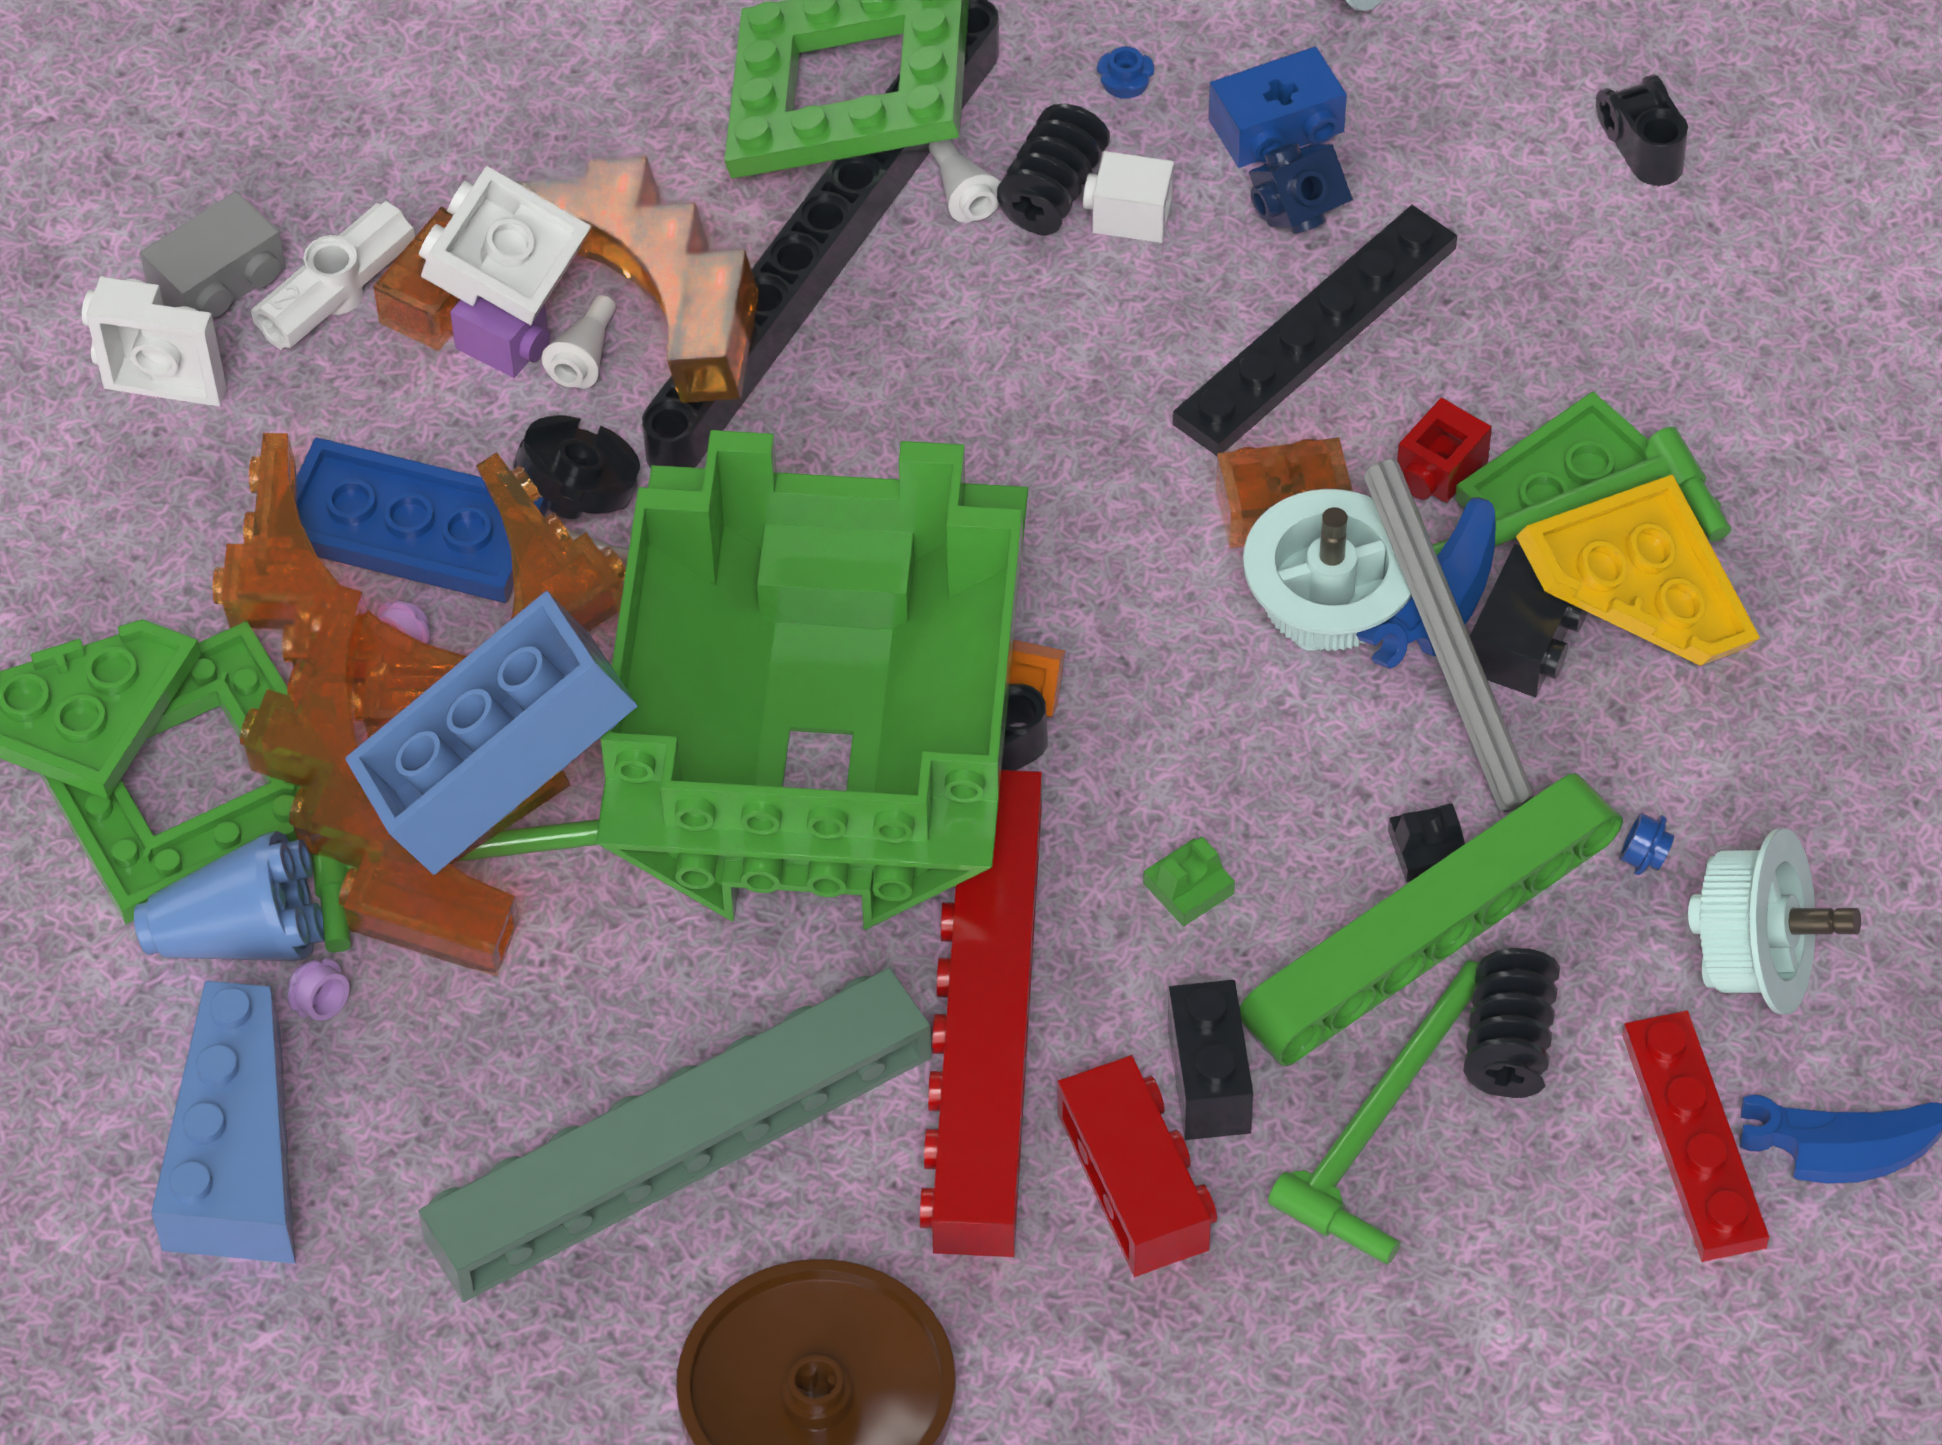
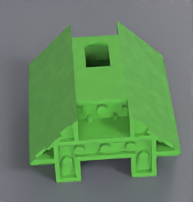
M710 430L705 468L651 465L648 488L638 487L612 660V668L638 706L614 728L601 736L605 783L596 844L730 921H734L738 888H746L756 893H771L776 890L812 892L822 897H836L842 894L862 895L863 929H868L992 868L1028 487L965 483V445L901 441L899 479L777 473L774 434ZM790 731L853 735L846 791L783 787Z

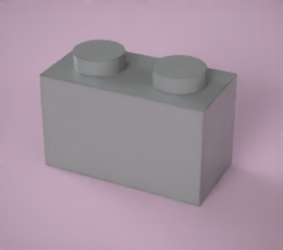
M237 191L140 252L146 283L159 285L165 306H185L198 311L209 312L212 314V319L221 316L232 303L255 288L269 285L280 272L286 269L279 231Z

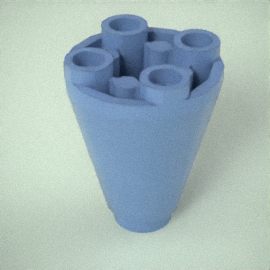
M278 831L265 833L151 894L147 902L137 904L134 908L135 931L141 948L147 955L160 953L165 958L298 961L306 959L312 953L314 943L324 941L322 909L318 903L312 904L306 878L312 876V860L307 845L302 839L290 842L285 834Z

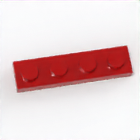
M1686 1010L1624 1023L1622 1036L1701 1262L1767 1249L1769 1234L1689 1011Z

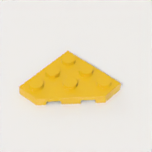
M1673 474L1527 525L1516 535L1545 592L1699 666L1742 651L1760 639L1757 630Z

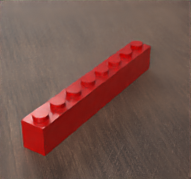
M1001 770L992 868L953 886L956 887L955 903H942L941 941L952 942L951 958H938L937 997H946L948 1002L947 1014H934L932 1051L933 1054H944L943 1071H930L928 1111L940 1112L938 1129H926L924 1144V1169L935 1170L934 1188L922 1187L920 1198V1228L932 1229L933 1254L1014 1257L1042 815V772Z

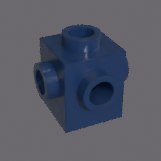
M1297 142L1290 143L1266 153L1264 156L1267 163L1248 172L1254 186L1250 192L1251 200L1258 215L1267 221L1270 227H1291L1294 234L1305 232L1324 224L1327 221L1324 215L1325 212L1353 200L1333 144H1309L1300 148Z

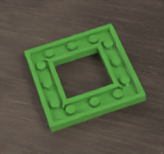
M784 0L779 2H763L756 6L742 8L724 158L731 179L959 138L969 0ZM903 34L899 91L880 95H865L853 100L820 106L811 105L794 110L800 53Z
M247 621L198 642L201 656L148 738L220 706L265 780V785L153 836L122 780L119 781L110 797L105 799L40 774L125 925L134 921L135 906L147 902L151 894L265 833L278 831L285 834L290 842L300 839L306 841L318 829L336 827L360 816L357 800Z

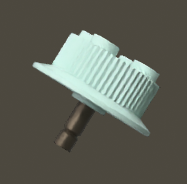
M1319 489L1298 493L1276 503L1263 513L1251 528L1246 539L1243 567L1245 578L1252 594L1260 605L1265 608V612L1268 613L1267 617L1271 618V623L1275 624V628L1280 629V633H1284L1286 638H1291V641H1295L1299 647L1305 650L1321 651L1326 649L1330 651L1333 649L1337 651L1338 649L1345 650L1346 647L1350 649L1353 646L1358 647L1360 643L1365 644V642L1358 639L1356 636L1357 632L1368 630L1386 622L1397 614L1412 596L1373 498L1367 495L1339 489Z
M1787 828L1772 830L1765 838L1760 850H1726L1717 852L1715 856H1710L1706 866V875L1704 876L1703 888L1701 890L1702 894L1692 895L1688 907L1690 929L1693 934H1701L1703 954L1702 977L1707 988H1716V990L1722 993H1762L1768 1007L1780 1015L1793 1013L1800 1006L1806 994L1814 959L1816 935L1833 934L1834 932L1836 934H1859L1861 929V913L1859 908H1836L1835 911L1833 908H1815L1812 876L1805 850L1797 835Z

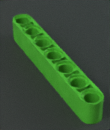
M1576 773L1568 774L1251 991L1240 1005L1242 1025L1280 1065L1289 1066L1294 1064L1606 848L1621 830L1623 817L1580 775Z

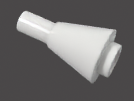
M950 139L929 143V151L941 167L940 172L951 216L958 222L969 223L985 219L994 213L999 207L997 187L1000 181L960 154Z
M604 295L595 297L585 316L544 349L542 353L543 367L547 374L558 384L569 388L578 387L586 389L597 381L605 328L616 310V305L611 298Z

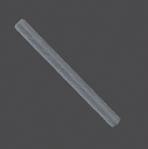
M1395 459L1377 462L1371 465L1365 472L1364 479L1497 807L1503 812L1512 811L1532 799L1534 793L1400 464Z

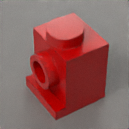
M1441 397L1398 444L1397 462L1400 464L1412 496L1426 500L1433 495L1447 504L1456 494L1457 484L1475 473L1477 469L1488 464L1492 426Z

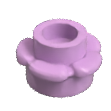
M395 601L393 604L390 602L384 603L379 607L377 618L371 624V634L376 645L383 653L396 660L407 659L414 652L421 654L425 651V645L430 641L428 619L420 608L411 603Z
M325 958L321 962L311 960L299 966L292 974L289 981L288 1004L292 1010H297L298 1015L302 1018L310 1016L314 1020L325 1021L334 1017L343 1008L349 996L350 986L348 979L341 974V968L337 962L329 958Z

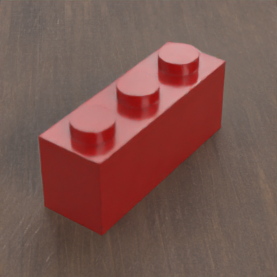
M1133 1055L1058 1080L1057 1114L1133 1276L1137 1277L1209 1251L1211 1224L1217 1222V1212L1207 1187L1204 1184L1195 1186L1187 1168L1191 1167V1160L1183 1136L1177 1129L1169 1132L1161 1116L1165 1112V1107L1155 1079L1151 1075L1143 1078Z

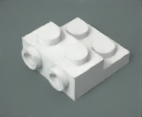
M486 165L474 185L465 180L455 193L447 212L453 215L447 226L443 228L435 224L427 235L418 254L426 259L421 277L473 307L479 297H482L531 325L587 239L592 226Z
M100 276L95 290H88L84 297L82 322L84 326H89L92 337L91 360L93 364L99 366L104 389L221 406L227 386L212 314L185 306H164L159 285L145 283L137 279L123 280Z

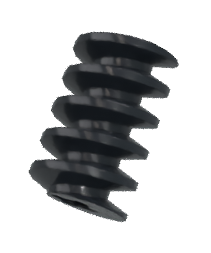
M1067 103L1053 104L1042 111L1036 121V125H1034L1026 141L1018 151L1017 158L1013 160L1007 170V174L997 187V200L1002 211L1010 221L1020 228L1038 235L1048 236L1059 230L1063 224L1062 218H1065L1070 212L1072 202L1080 195L1082 185L1086 183L1088 174H1092L1091 169L1097 165L1101 158V152L1110 143V131L1105 123L1094 113L1080 106Z
M1508 948L1497 950L1485 956L1477 965L1475 975L1477 985L1473 991L1472 1004L1474 1007L1471 1009L1469 1027L1471 1030L1468 1032L1466 1049L1468 1053L1465 1055L1463 1071L1468 1081L1482 1092L1502 1097L1526 1098L1538 1094L1546 1087L1540 1075L1549 1066L1550 1056L1546 1050L1551 1047L1552 1032L1549 1030V1027L1553 1025L1555 1010L1551 1005L1556 1002L1558 988L1554 983L1559 979L1560 965L1555 958L1548 954L1529 948Z

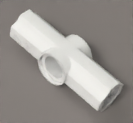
M388 201L382 204L376 203L340 235H328L311 242L305 249L304 265L251 310L253 323L261 330L266 340L278 349L292 348L330 314L339 315L355 309L363 299V286L415 242L414 228L404 218L401 210Z

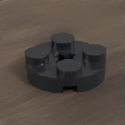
M553 415L540 418L530 424L513 461L515 472L523 478L531 489L547 499L549 510L561 518L578 519L583 512L603 514L626 508L637 486L636 478L640 471V460L633 448L618 434L601 425L596 435L588 430L578 428L581 418Z

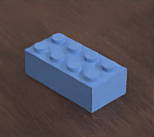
M546 590L350 753L345 760L388 833L435 875L454 858L461 855L472 843L502 818L513 812L519 804L549 779L562 771L596 740L614 728L638 705L590 633Z

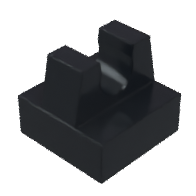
M1453 803L1389 817L1388 832L1406 883L1412 881L1465 844Z

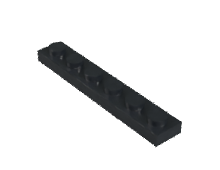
M1410 205L1173 411V425L1215 456H1221L1456 250L1457 234L1414 205Z

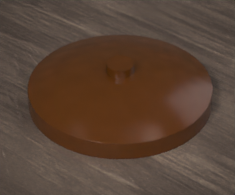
M832 1259L791 1261L760 1270L738 1281L714 1299L697 1319L685 1340L677 1368L676 1391L679 1417L688 1445H943L953 1420L956 1403L954 1356L949 1339L934 1312L915 1292L897 1279L879 1270L848 1261Z

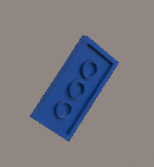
M315 437L270 530L273 546L506 603L537 532L512 523L509 520V513L518 511L543 520L548 506L547 499L537 494L533 489Z

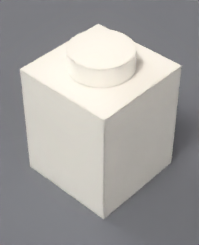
M1104 151L1099 173L1088 174L1084 190L1083 208L1093 210L1092 233L1163 243L1173 201L1174 161Z

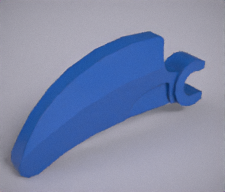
M1473 497L1467 503L1455 530L1437 555L1464 624L1473 615L1485 590L1495 548V509L1489 500L1480 497ZM1412 596L1406 605L1386 622L1368 630L1357 632L1356 635L1360 641L1374 646L1383 639L1382 646L1374 653L1371 659L1375 664L1389 669L1397 666L1403 660L1407 651V645L1414 640H1417L1422 652L1433 657L1436 656Z
M1749 1095L1743 1097L1740 1118L1759 1120L1764 1125H1743L1740 1147L1748 1151L1760 1152L1775 1146L1787 1151L1795 1160L1793 1177L1803 1181L1826 1184L1855 1183L1887 1176L1909 1166L1922 1157L1942 1135V1103L1935 1102L1906 1109L1881 1112H1827L1786 1108L1777 1105L1771 1099L1762 1095Z

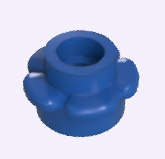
M1129 46L1118 47L1111 53L1104 54L1097 64V72L1101 74L1100 81L1104 89L1110 95L1122 99L1141 95L1148 87L1149 77L1153 76L1155 72L1152 59L1147 55H1142L1138 49Z
M1640 813L1625 839L1619 860L1636 867L1634 873L1637 875L1642 874L1648 866L1659 870L1670 851L1674 835L1665 831L1667 819L1663 815H1660L1656 820Z

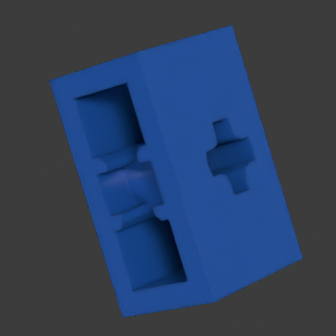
M1317 46L1211 81L1208 120L1236 166L1241 168L1258 161L1267 162L1264 155L1278 147L1295 142L1299 144V147L1311 143L1321 144L1327 142L1335 135L1343 133L1345 130L1347 94Z

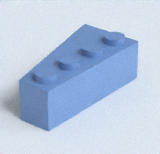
M205 981L151 1210L162 1251L295 1264L291 1218V1189L289 1185L287 1156L288 1142L284 1110L285 1097L281 1035L270 986Z

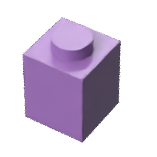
M479 297L474 307L460 300L450 311L455 349L512 378H515L529 361L536 362L539 360L544 349L549 344L550 332L547 325L545 304L531 325L482 297Z

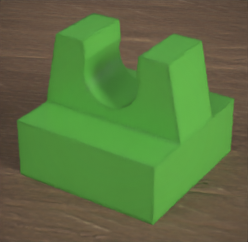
M1203 836L1197 840L1195 838L1143 871V884L1183 927L1232 896L1235 891V880L1223 869L1219 853Z

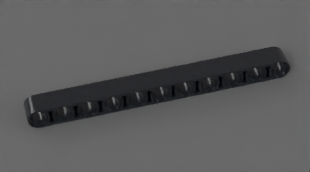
M969 0L961 110L999 58L998 10L988 0ZM900 73L885 93L899 91ZM929 143L838 159L831 163L645 409L642 416L646 462L650 469L651 465L695 468L708 452L710 430L723 431L928 156L930 153Z

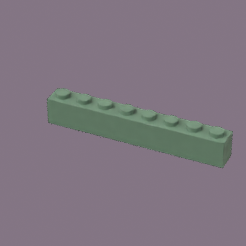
M890 967L871 977L862 976L849 982L840 993L815 1006H803L794 1010L782 1023L757 1036L748 1035L739 1038L724 1053L698 1066L690 1065L679 1069L660 1086L640 1096L632 1095L619 1100L607 1113L582 1126H570L559 1131L547 1144L522 1157L514 1156L502 1160L491 1169L489 1174L462 1188L453 1187L442 1191L431 1200L429 1205L419 1209L425 1243L464 1303L932 1058L930 1024Z

